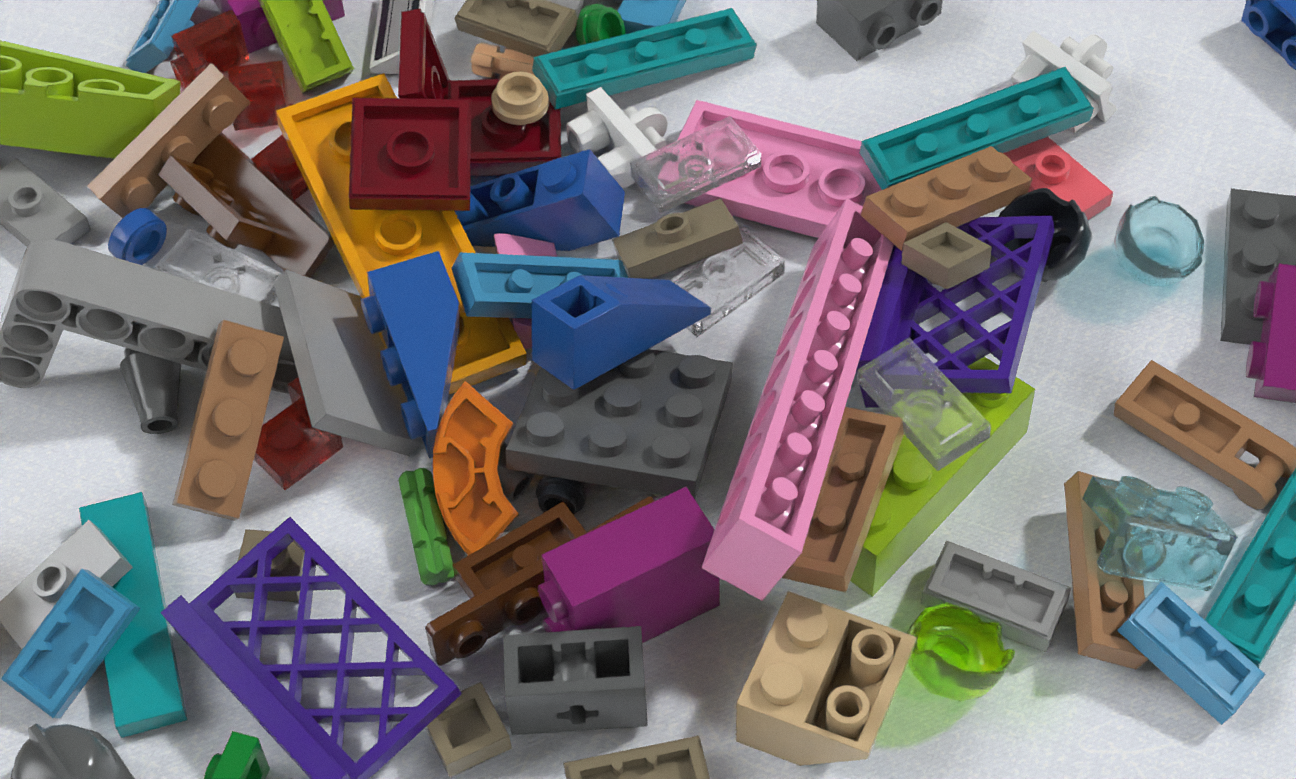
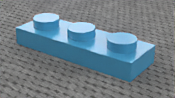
M460 252L452 266V272L467 317L532 318V299L579 275L628 278L622 260Z

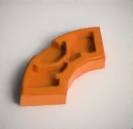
M464 381L448 404L438 427L433 449V480L437 503L443 519L454 539L469 556L500 538L519 514L503 494L498 475L501 446L513 428V422Z

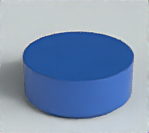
M147 208L136 209L122 218L115 226L108 241V250L115 258L143 265L152 259L163 246L167 235V226L151 210Z

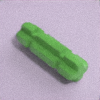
M421 467L415 471H405L400 475L398 481L420 580L427 586L447 583L454 577L453 561L442 514L435 495L432 472Z

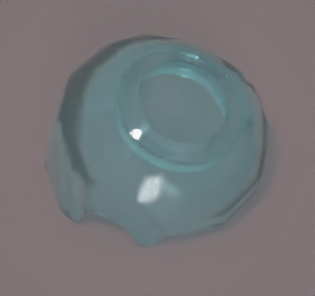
M1150 196L1134 206L1130 204L1117 224L1113 247L1119 265L1134 280L1148 286L1164 287L1179 283L1198 269L1203 260L1204 238L1197 219L1183 207L1159 200L1157 196Z

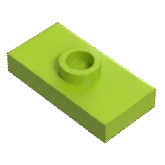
M258 0L302 93L347 75L354 70L322 0Z

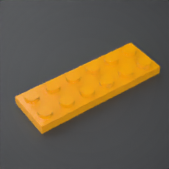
M385 73L276 110L280 130L361 298L369 296L367 272L439 251L459 301V337L449 395L457 392L464 381L473 386L526 365L527 353L509 318L466 316L452 272V266L460 252H476L455 211L350 210L352 98H397ZM378 332L385 349H387L382 332Z

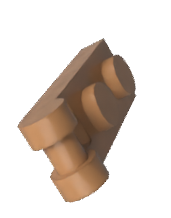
M1153 360L1146 365L1115 402V417L1233 489L1235 495L1242 502L1252 508L1264 509L1277 493L1276 482L1280 477H1289L1296 469V448ZM1245 451L1259 459L1260 462L1255 468L1239 459Z

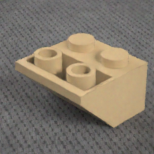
M788 591L736 703V742L799 766L868 759L913 652L917 637Z

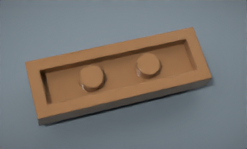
M211 63L87 187L100 201L121 218H124L136 209L147 208L154 201L155 197L168 185L158 174L169 157L174 156L193 163L195 158L224 129L229 127L251 102Z
M990 146L866 196L860 216L902 251L904 242L945 222L958 227L1009 205L1016 197L1028 193L1033 179L1014 165L1006 155Z
M224 319L219 323L172 505L233 521L239 519L284 336Z
M845 407L802 553L781 578L842 592L847 591L904 436L903 418Z
M1077 471L1064 483L1078 654L1137 669L1149 659L1117 631L1145 599L1134 488Z

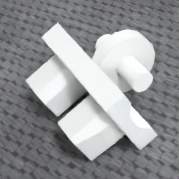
M1033 30L1022 42L1026 58L1011 76L1013 85L1066 67L1094 108L1091 119L1096 116L1106 122L1116 112V106L1109 102L1112 85L1106 79L1111 75L1113 66L1103 60L1107 50V43L1104 39L1092 34L1078 43L1071 37H1067L1059 48ZM1086 123L1072 127L1069 130L1075 133Z
M601 87L586 94L588 112L566 124L567 140L571 149L575 153L588 149L594 153L603 148L607 153L597 158L621 188L635 184L644 196L657 190L658 180L653 176L652 168L658 154L663 152L667 146L666 141L663 139L668 126L667 118L656 107H647L638 111L634 106H631L623 112Z

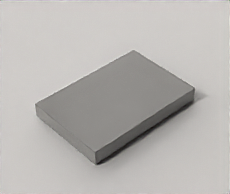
M285 270L274 282V287L312 427L406 456L413 454L423 442L421 437L411 440L408 435L400 409V404L407 402L401 384L392 387L389 384L380 351L384 350L385 347L379 334H371L361 306V297Z

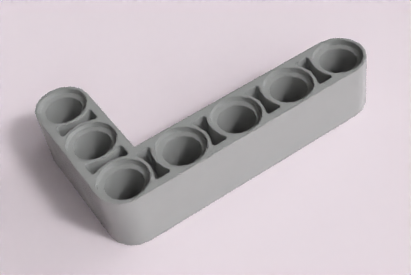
M39 239L30 243L26 248L0 318L1 383L18 388L38 385L44 378L63 330L207 371L217 328L224 319L284 336L271 390L288 394L302 392L280 307L63 241Z

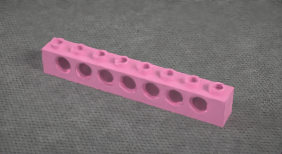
M846 198L813 245L702 565V569L762 601L802 553L894 246L891 241L860 216L863 207Z

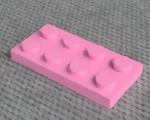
M696 100L658 179L659 197L697 207L721 198L732 216L815 238L820 237L846 198L863 207L866 196L881 191V188L860 155L861 141L699 100Z

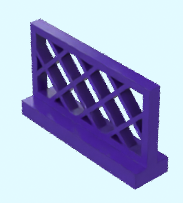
M1052 216L979 217L956 227L991 246V255L997 260L991 263L990 268L942 291L937 290L927 278L902 265L903 250L901 251L895 245L893 246L856 369L865 408H890L895 392L1012 393L1054 234ZM1015 238H1034V240L1013 252L1004 246V244ZM1012 272L1022 278L1019 282L1002 291L992 285V283ZM976 292L986 298V300L965 312L956 305V303ZM940 312L950 319L929 332H926L919 326L920 323ZM1001 312L1012 319L991 332H988L980 325ZM965 332L975 340L954 353H951L943 346V344ZM927 353L937 360L936 363L925 369H905L906 365ZM990 353L1000 361L998 370H971L967 367Z
M291 517L287 518L193 601L188 603L180 595L160 612L181 639L310 779H370L462 694L458 686ZM294 542L305 553L302 576L270 577L272 560ZM316 565H317L326 575L315 576ZM341 590L345 594L343 618L310 619L313 591ZM300 591L297 620H265L268 592ZM254 592L251 621L223 622L214 612L232 594ZM357 607L368 618H356ZM382 632L387 637L385 662L351 663L354 633ZM341 633L338 663L305 664L308 634ZM295 634L292 664L263 665L260 661L263 635ZM249 635L248 647L237 636ZM399 650L410 661H398ZM384 676L381 707L347 708L350 677ZM396 676H426L437 688L417 707H394ZM303 678H337L334 707L329 709H305L300 704ZM278 679H290L289 690ZM379 722L378 742L358 761L354 762L342 749L345 723ZM392 722H399V723L392 729ZM319 723H332L331 735Z

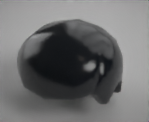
M1039 188L1016 197L1000 212L999 217L1052 216L1054 234L1041 282L1056 281L1069 275L1085 259L1092 240V232L1086 214L1081 211L1074 200L1065 201L1056 196L1050 189ZM1015 238L1004 244V246L1013 252L1031 242L1034 238Z

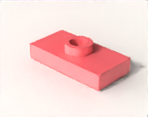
M1049 137L1003 153L1014 165L1033 179L1028 192L1039 188H1047L1065 201L1074 200L1081 211L1086 214L1088 220L1111 205L1113 191Z

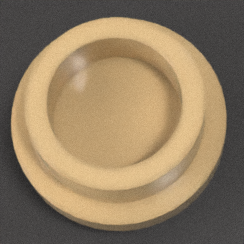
M513 72L505 75L500 79L492 94L493 112L499 119L509 124L525 125L533 123L542 118L549 107V97L546 88L535 75L527 72Z

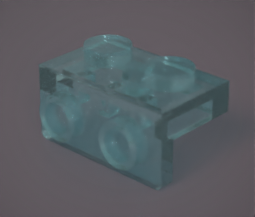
M1092 476L1082 498L1110 530L1108 539L1097 560V565L1105 574L1156 583L1162 581L1167 585L1210 591L1214 587L1238 538V535L1212 509L1213 502L1211 499L1199 491L1188 487L1180 486L1173 492L1155 488L1151 484L1132 476H1122L1120 481Z

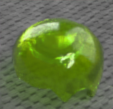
M947 602L923 609L907 631V634L917 637L915 647L908 661L909 668L914 676L930 693L956 701L980 698L985 695L1005 675L1015 654L1013 649H1004L1002 626L998 622H983L980 617L969 609Z

